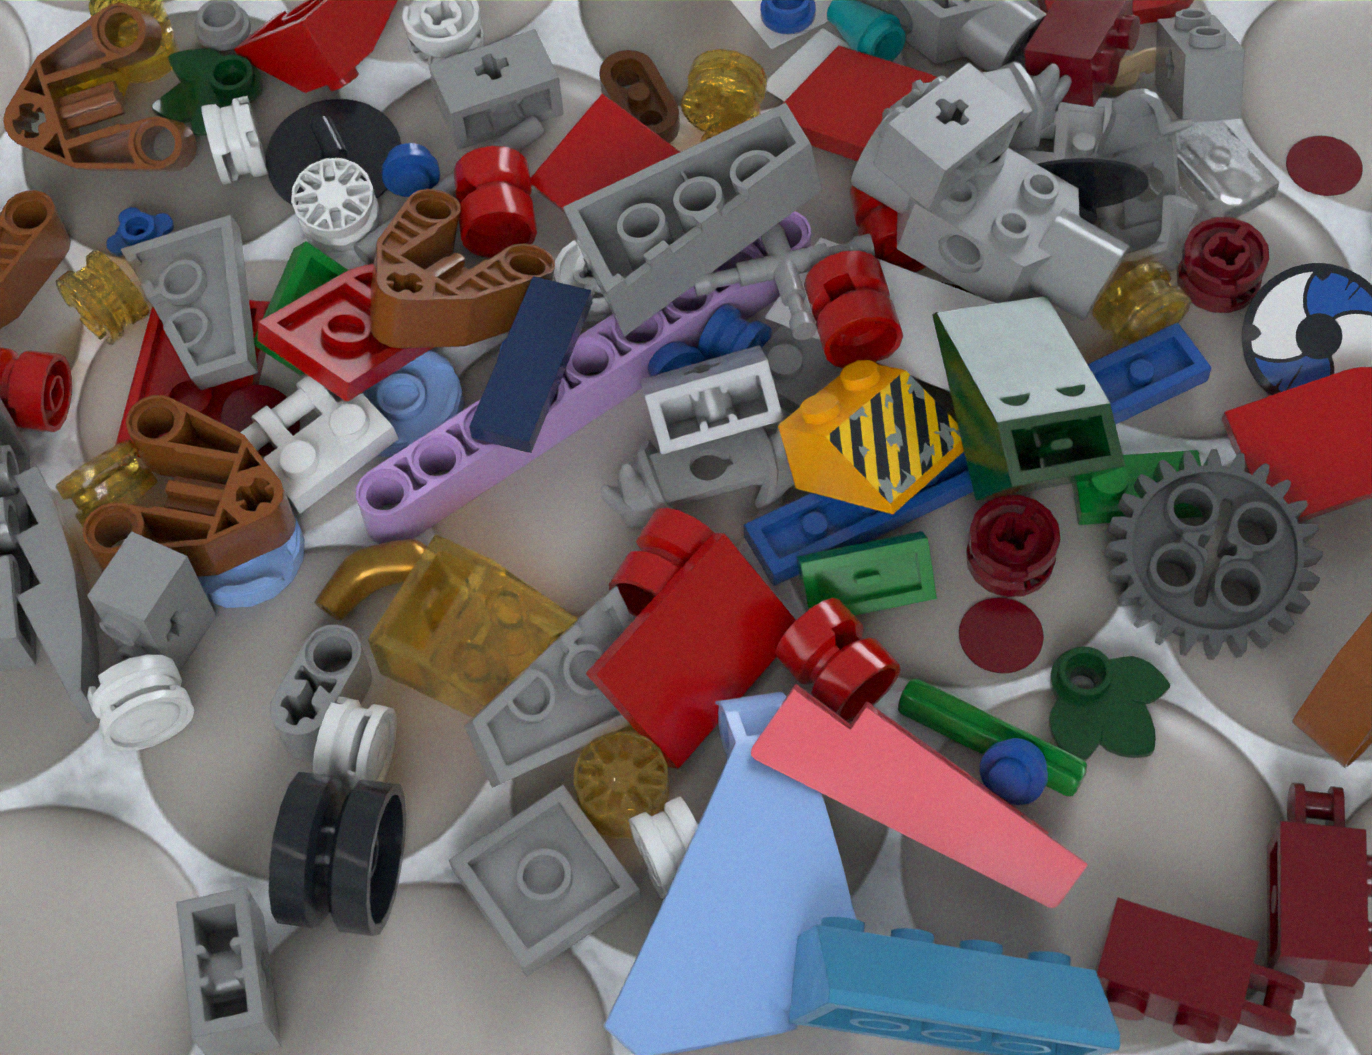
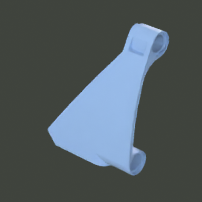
M783 692L715 701V704H719V731L722 745L727 755V761L660 909L603 1025L609 1033L634 1055L675 1054L797 1030L798 1024L789 1023L797 936L816 924L821 925V920L824 917L856 919L843 865L822 793L755 760L751 755L753 745L785 700L786 695Z

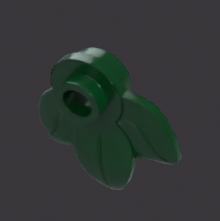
M205 48L179 51L170 54L168 60L180 83L155 101L151 107L159 117L184 124L191 122L194 135L205 136L207 133L202 115V106L216 104L219 108L232 105L234 98L248 96L250 103H252L260 95L263 82L259 70L242 56H222L214 49Z
M1077 647L1061 654L1054 662L1050 673V687L1057 700L1049 716L1051 735L1058 748L1084 761L1092 756L1099 745L1106 751L1122 757L1141 758L1151 756L1155 750L1156 736L1155 727L1146 705L1155 702L1169 690L1170 683L1165 676L1151 663L1135 656L1108 659L1104 653L1092 647ZM1077 675L1086 676L1092 680L1094 687L1091 689L1077 687L1072 683L1071 678Z

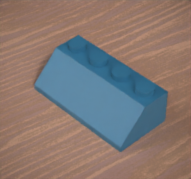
M824 917L821 920V925L816 924L797 936L789 1023L988 1055H1104L1120 1050V1032L1096 970L1070 966L1071 957L1066 954L1033 951L1028 953L1027 959L1002 955L1003 946L1001 944L984 940L960 941L959 948L934 944L933 933L909 928L891 930V936L864 932V922L845 917Z

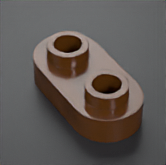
M622 50L608 56L601 64L599 70L601 92L670 144L677 137L680 129L679 107L652 59L646 54L635 50Z

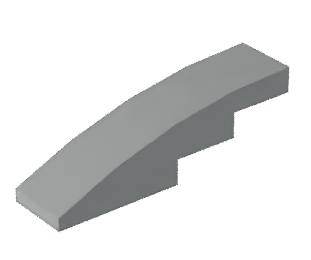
M36 465L14 476V479L38 524L15 535L40 584L19 594L17 598L69 698L85 722L89 723L97 717L92 711L87 698L88 689L92 686H95L96 689L99 687V650L93 605L87 596L90 591L77 545L51 489Z

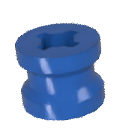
M727 303L716 310L709 319L700 337L698 349L705 356L706 360L758 345L762 349L771 338L772 329L759 320L751 323L743 319L739 309Z

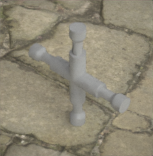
M777 224L761 236L767 256L737 262L736 268L706 273L694 281V290L698 297L711 294L717 287L739 283L743 287L775 279L782 303L789 307L791 313L789 325L793 337L797 340H806L815 335L817 327L813 315L805 309L803 301L806 298V294L799 274L809 272L816 263L827 256L842 251L859 250L870 253L875 257L873 241L868 233L855 236L849 243L827 247L826 243L791 251L783 226Z

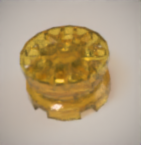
M725 49L706 51L695 57L690 66L688 87L681 100L682 112L688 122L697 129L716 136L761 115L760 104L765 98L768 87L767 75L759 63L740 52Z
M94 250L86 256L87 266H83L77 272H65L56 280V287L68 307L71 308L73 306L82 316L79 320L100 340L108 335L109 338L105 341L108 345H114L124 336V328L128 324L134 325L137 321H143L149 316L150 310L137 287L118 265L105 254Z
M1150 261L1130 270L1115 281L1094 305L1092 311L1094 319L1103 330H1112V340L1118 349L1126 347L1177 322L1180 323L1189 311L1192 303L1190 297L1181 286H1172L1170 284L1171 276L1161 262Z
M130 439L94 457L55 485L64 500L71 499L77 507L74 516L82 527H84V522L89 514L99 506L108 503L131 504L158 483L150 468H141L137 462L136 457L139 452ZM113 464H118V466L106 471L105 473L101 474L93 481H91L89 484H87L85 487H83V483L97 476L104 470L111 467Z
M630 731L610 732L597 737L581 751L574 766V788L577 793L578 806L597 832L614 839L633 838L628 819L643 812H647L650 816L664 811L665 803L670 801L667 763L660 748L645 736ZM591 751L593 758L591 760H584V757Z

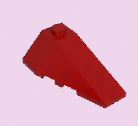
M306 0L288 13L281 11L234 48V51L237 55L246 58L251 65L303 93L326 85L331 92L336 91L349 84L359 75L355 67L373 52L398 0Z

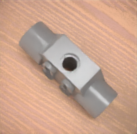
M858 0L897 16L901 22V28L905 31L906 42L935 64L967 57L986 72L994 71L1001 66L1013 62H1020L1026 71L1024 49L1046 16L1045 12L1028 0Z
M886 116L864 148L853 171L851 185L897 212V249L981 298L1000 303L1047 296L1051 303L1078 319L1085 321L1111 282L1130 246L1079 217V189L1008 148L928 211L873 165L882 141L878 132L882 123L887 118Z

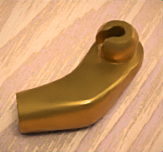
M416 539L396 540L365 547L351 553L343 560L314 603L325 613L341 621L358 604L378 589L409 581L414 587L427 584L435 575L436 564L431 557L429 548Z

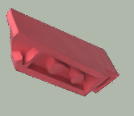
M795 684L751 749V755L755 760L1049 908H1055L1061 903L1088 865L1080 857L1048 835L1049 832L1029 816L996 795L987 786L867 701L850 724Z

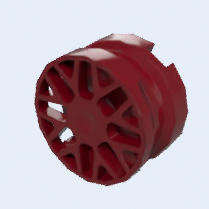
M1215 217L1202 221L1190 230L1184 243L1182 259L1177 269V284L1184 297L1198 308L1212 313H1231L1244 309L1251 303L1261 287L1262 277L1270 259L1269 245L1260 231L1242 220L1233 217ZM1182 266L1185 268V272H1181ZM1236 298L1243 300V302L1237 303Z
M1022 495L1001 496L987 501L975 513L969 529L966 558L967 568L974 580L988 592L1003 597H1024L1038 591L1050 579L1055 566L1056 554L1061 540L1057 520L1052 512L1039 501ZM1030 579L1039 581V583L1031 586Z

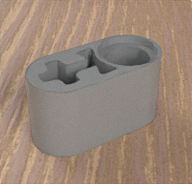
M327 625L311 633L272 698L270 704L272 722L288 753L298 760L308 762L314 760L318 733L332 702L337 703L338 696L359 700L361 704L370 688L372 673L360 640L351 629L345 626ZM336 660H351L342 670L336 672L324 671L330 663Z

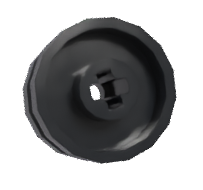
M298 772L289 783L280 806L270 855L268 893L271 914L277 924L314 928L320 926L330 912L339 932L376 936L382 932L396 897L405 845V795L400 784L359 780L349 794H347L340 776Z

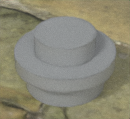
M210 0L204 3L198 10L194 29L198 41L204 47L216 51H225L237 47L249 36L251 24L246 11L233 0Z

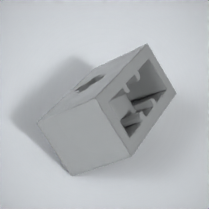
M1185 9L1178 11L1175 14V18L1157 19L1155 87L1179 119H1192V122L1241 119L1245 49L1215 15H1211L1207 10Z
M536 29L515 36H509L500 41L461 54H454L446 59L428 64L436 103L458 150L504 135L530 115L536 117L539 122H543L564 114L559 76Z
M968 62L950 77L946 78L940 75L934 79L925 89L920 99L909 108L901 105L887 116L878 132L882 141L873 165L930 211L1008 149L1025 107Z
M760 345L640 379L661 455L784 420L769 363Z
M132 531L87 595L101 618L99 626L106 634L113 638L119 649L116 654L122 661L142 655H164L173 659L179 673L216 618V614L188 557Z
M242 887L176 902L193 1041L205 1055H248L281 1047L264 915L248 888Z

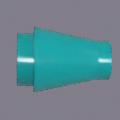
M833 0L827 9L828 21L837 28L852 50L891 62L901 53L906 41V34L903 28H901V22L897 16L858 0Z

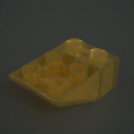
M435 534L367 640L381 675L470 717H474L576 622L578 618L492 559Z

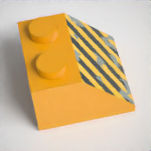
M857 360L844 367L839 376L817 394L805 399L795 412L778 425L796 489L889 514H894L964 452L958 423L906 370L879 365L870 360Z

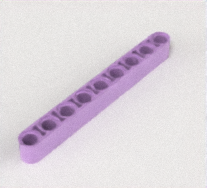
M794 211L778 223L785 230L791 251L811 246L810 224L803 215ZM761 236L713 272L736 268L737 262L767 256ZM775 279L743 287L739 283L717 287L711 294L698 297L693 286L625 337L613 314L579 335L532 453L473 439L469 425L480 402L478 400L368 471L360 479L356 487V500L370 538L378 544L414 539L642 388L640 379L650 377L648 373L649 361L661 347L671 342L681 341L685 342L688 346L698 348L705 326L716 310L722 305L728 303L741 311L743 319L746 320L777 300L780 294ZM638 341H648L646 343H636ZM594 372H598V373H599V374L594 375V376H586V374H588V373H594ZM440 470H450L444 475L432 476L433 473ZM398 503L396 507L390 510H379L387 504Z

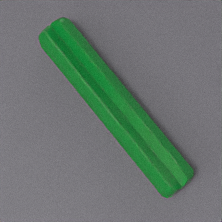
M918 678L909 681L899 698L898 711L902 715L982 755L995 743L1012 738L1024 739L1033 743L1041 750L1046 759L1048 771L1046 786L1065 796H1073L1086 775L1087 764L1084 760Z

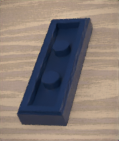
M532 277L469 425L473 439L532 453L593 303L591 290Z

